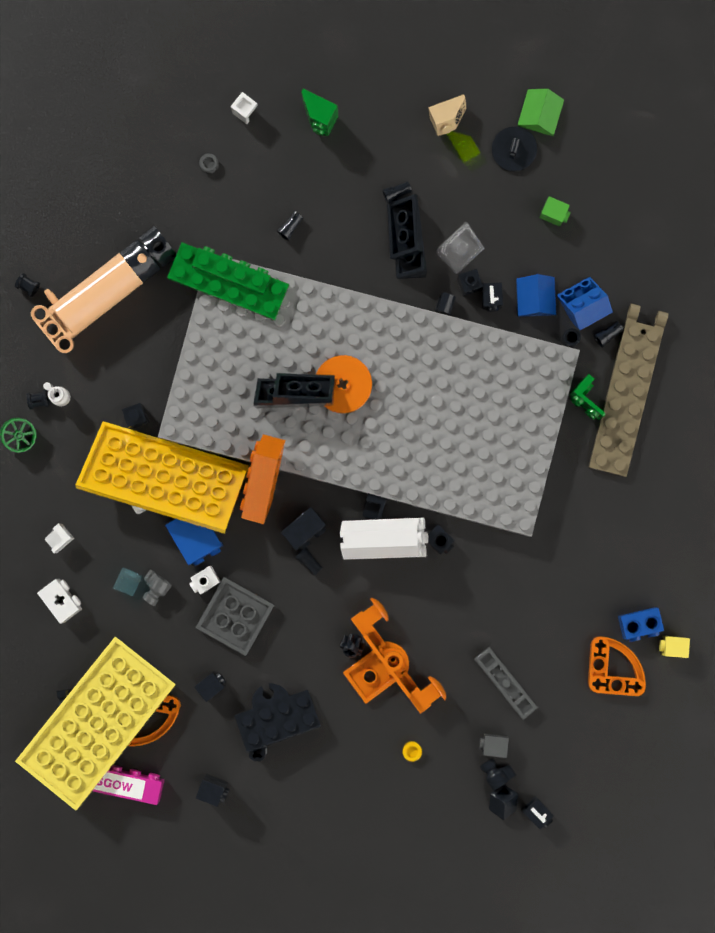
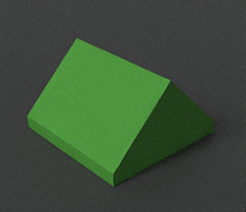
M528 89L517 126L554 136L564 99L549 89Z

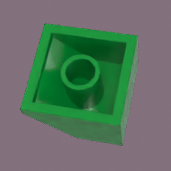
M303 88V104L313 132L320 136H323V134L329 136L338 118V105Z

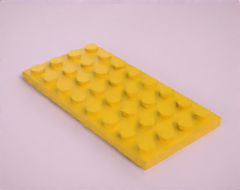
M103 421L75 485L77 489L225 534L249 465Z

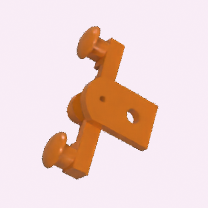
M370 598L373 605L364 612L360 611L351 620L373 650L343 672L366 704L397 682L420 714L428 709L431 703L440 696L446 700V692L443 686L434 677H428L431 683L424 689L420 690L408 674L409 660L405 650L396 643L384 641L374 628L373 624L382 617L386 622H388L389 617L385 607L377 599ZM367 671L374 672L375 680L367 682L364 674Z

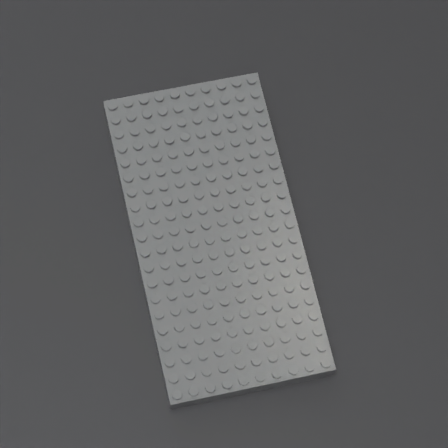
M251 264L250 268L255 270L258 267L269 271L268 275L272 278L290 285L275 321L198 291L158 438L252 463L250 462L252 450L255 448L256 441H260L263 434L286 440L279 471L366 494L377 495L388 500L532 537L580 350ZM347 355L357 358L368 368L371 374L372 391L370 397L361 408L354 412L336 413L324 406L255 408L253 404L258 378L276 379L277 373L316 375L319 367L325 361L335 356ZM343 379L340 380V385H338V388L342 387L343 389H346V384H348V381L344 382Z

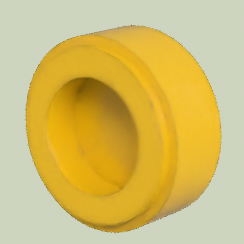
M410 741L404 745L403 756L406 760L414 762L421 757L422 749L417 742Z

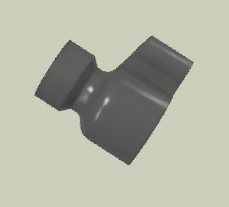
M150 569L144 577V581L148 584L150 591L146 592L142 598L150 605L155 606L159 601L158 598L165 596L172 585Z

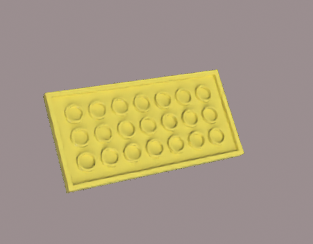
M114 637L15 762L74 810H78L176 684L121 640Z

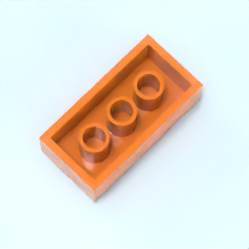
M263 434L261 440L256 441L255 448L252 450L250 457L251 467L248 468L246 476L248 482L245 484L243 491L245 497L240 505V510L243 511L242 519L261 524L265 523L272 505L286 440Z

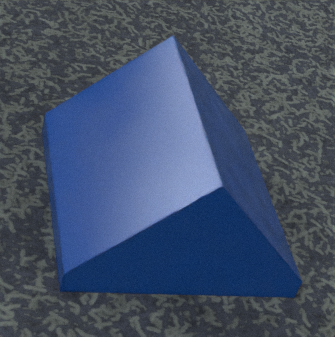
M536 274L516 279L518 317L556 315L555 277Z

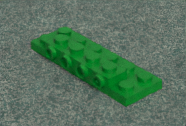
M183 242L181 243L167 277L169 280L271 320H276L290 286L288 283L272 278L268 275L269 271L258 267L255 270L250 268L251 264L240 260L239 263L232 261L233 257L222 253L219 256L214 254L215 250L204 246L201 249Z

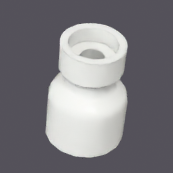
M48 382L43 385L44 389L48 391V397L53 404L62 407L69 403L71 396L68 390L59 386L53 387Z

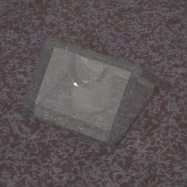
M465 222L438 247L437 254L458 274L484 247L469 224Z

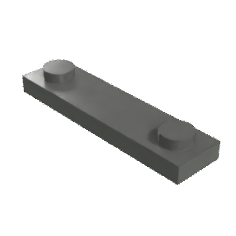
M490 647L474 658L523 720L538 709Z

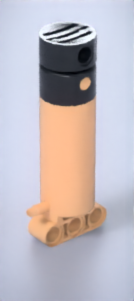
M155 226L139 237L143 244L139 240L132 242L61 299H58L49 289L44 291L53 305L49 308L42 305L35 306L31 311V317L59 352L68 353L74 348L73 338L160 271L157 262L162 267H165L175 259L177 254ZM161 242L164 245L163 250L155 251L153 249L154 244ZM38 309H43L46 312L42 320L36 317ZM50 324H55L58 327V332L54 335L48 332ZM63 339H67L70 342V347L67 350L60 347V342Z

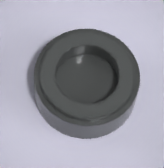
M208 153L200 158L199 165L203 172L212 174L218 169L219 162L215 155Z

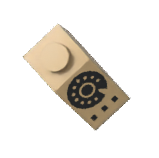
M464 95L428 107L430 120L438 136L450 133L457 128L466 111Z

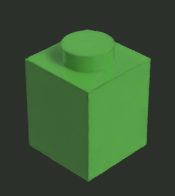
M549 196L539 218L560 227L562 222L566 223L571 212L568 211L570 205Z

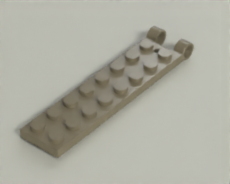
M630 304L624 331L603 408L606 415L600 419L588 468L627 477L664 327L668 319V313L658 311L654 327L638 323L636 321L639 316L640 306ZM641 330H645L646 334H641Z

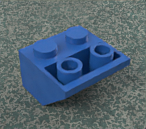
M591 277L582 280L580 283L557 295L570 320L579 331L613 313L608 295Z

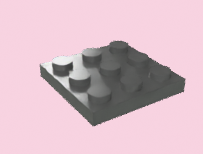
M224 577L196 628L247 656L274 604Z

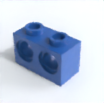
M657 607L618 616L623 639H629V642L641 640L640 636L648 635V638L659 636V632L664 631L660 611ZM652 617L655 620V625L653 628H648L646 622ZM631 622L636 624V630L633 633H630L627 629L628 624Z

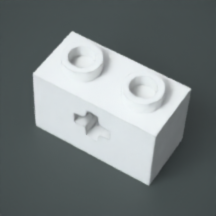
M55 579L37 594L58 622L62 624L82 610L80 606L82 603L76 595L72 596L69 592L70 587L65 580ZM59 596L65 597V599L63 600L64 603L58 602L60 600Z

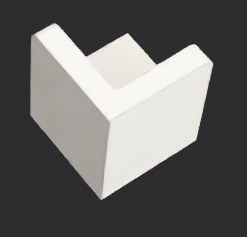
M242 92L231 105L232 114L245 124H248V117L258 104Z
M59 523L53 528L54 531L45 538V541L51 546L53 553H58L74 539L65 526Z

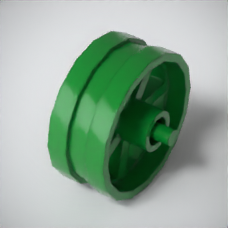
M11 418L1 427L0 439L3 445L10 451L17 453L25 452L34 445L36 430L25 419ZM14 421L23 422L19 430H17ZM10 423L14 429L13 432L5 430ZM27 423L32 431L22 432ZM4 433L10 434L13 437L5 442ZM32 434V439L29 443L24 436ZM15 439L16 449L8 446ZM20 440L25 442L27 446L19 449Z

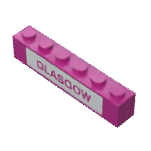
M112 765L93 789L94 792L157 805L160 802L165 779H161L158 774L149 773V775H143L139 770L130 769L129 772L122 770L123 767Z

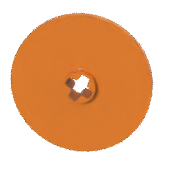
M340 355L328 359L319 367L316 375H335L334 406H324L328 410L336 413H350L358 410L367 402L372 391V378L368 368L360 360L352 356ZM343 379L344 382L348 381V384H346V389H343L342 387L338 388V385H340V380Z

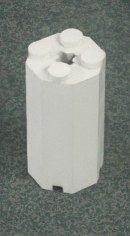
M425 518L342 521L340 537H343V543H340L343 559L426 557L425 543H428V532H424Z

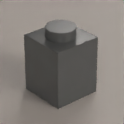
M484 734V738H480L479 750H482V754L485 756L507 758L509 738L502 735Z

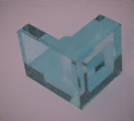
M122 568L113 589L133 596L143 575L128 568Z

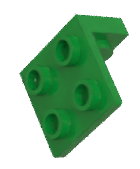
M588 374L570 393L569 397L572 398L570 401L575 406H581L586 410L585 414L593 420L595 418L599 420L606 413L585 396L594 386L592 384L594 378Z

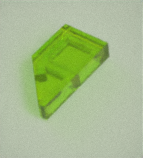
M453 131L447 133L463 163L480 155V151L471 136Z

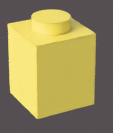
M663 636V640L659 642V651H662L663 656L689 658L690 638Z

